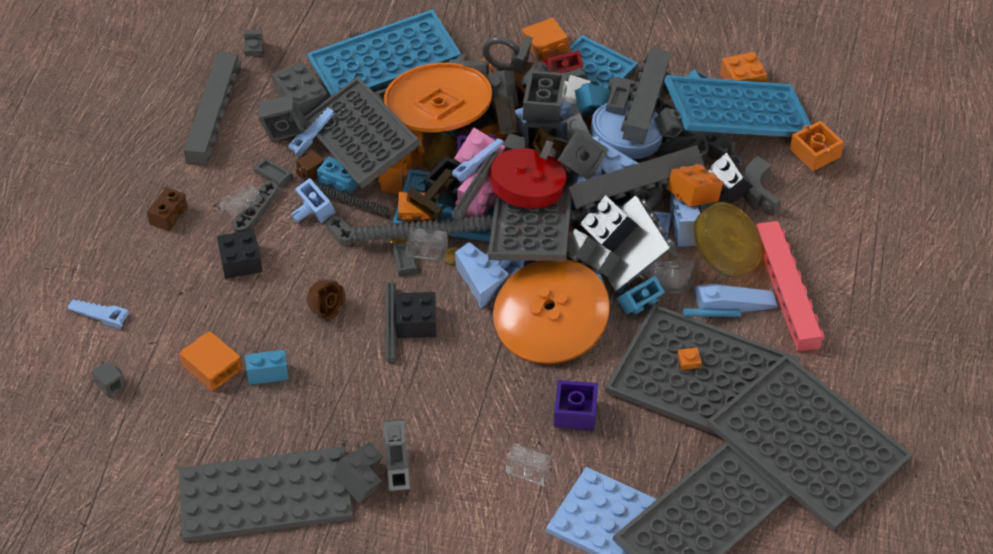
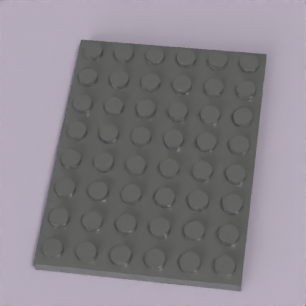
M653 304L606 385L605 392L717 435L706 425L713 415L785 354L789 355L797 363L800 362V358ZM697 347L702 362L701 368L681 370L677 356L678 350Z
M787 354L713 415L706 424L832 531H835L899 471L913 455Z

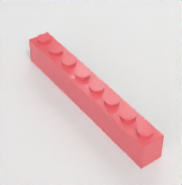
M779 221L756 224L755 239L797 352L820 349L821 342L824 340V332L818 326V316L813 313L812 301L807 297V288L805 284H802L801 272L797 270L795 257L790 253V244L785 240L784 228L780 227Z

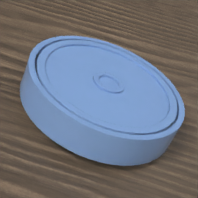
M630 101L627 102L623 115L606 111L607 103L599 107L592 118L590 129L592 137L599 136L602 142L631 159L648 157L660 148L663 136H661L655 118L658 116L655 111L645 142L640 144L622 139L624 132L621 131V127Z

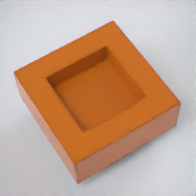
M697 347L678 350L677 356L681 370L701 368L702 362Z

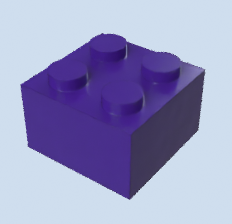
M558 380L554 427L595 430L598 383Z

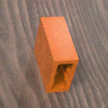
M553 17L522 29L523 39H525L526 35L533 37L530 51L538 62L571 51L568 36Z
M211 331L200 336L195 342L185 347L179 353L181 365L211 391H214L243 369L241 357Z

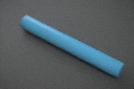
M684 308L683 315L740 317L741 311L733 309Z

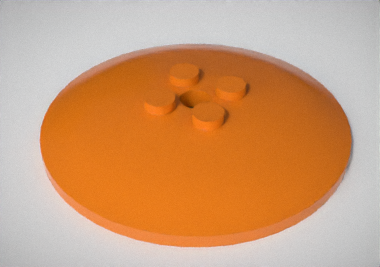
M432 63L410 69L395 78L386 89L384 104L408 129L421 132L450 131L474 122L486 112L492 101V88L489 80L474 68L456 63Z
M568 259L566 261H536L516 271L501 287L494 304V326L501 342L517 357L542 365L564 363L586 353L597 343L605 331L609 320L610 302L601 279L585 265ZM549 303L555 304V307L551 310L545 309V306Z

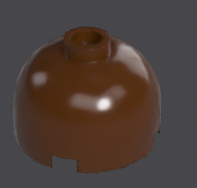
M324 279L315 282L307 294V304L312 313L325 319L337 316L340 312L337 311L340 305L343 306L345 303L343 286L333 280Z

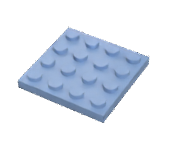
M586 467L546 527V533L590 554H627L612 540L613 536L657 499Z

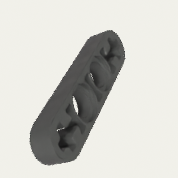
M266 181L260 186L233 221L234 233L248 231L254 227L278 195L276 182ZM258 200L265 201L263 204L256 203ZM249 212L256 213L254 216L246 215Z

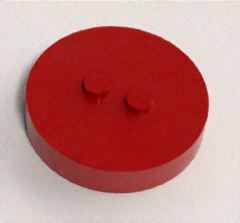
M518 148L505 151L494 159L491 166L489 183L493 192L509 204L523 208H543L554 204L563 195L566 172L562 164L554 157L548 156L547 159L539 157L534 149Z

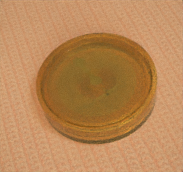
M719 202L711 205L697 216L694 223L695 243L701 256L712 269L723 276L739 278L759 265L763 254L762 241L755 224L745 212L732 204Z

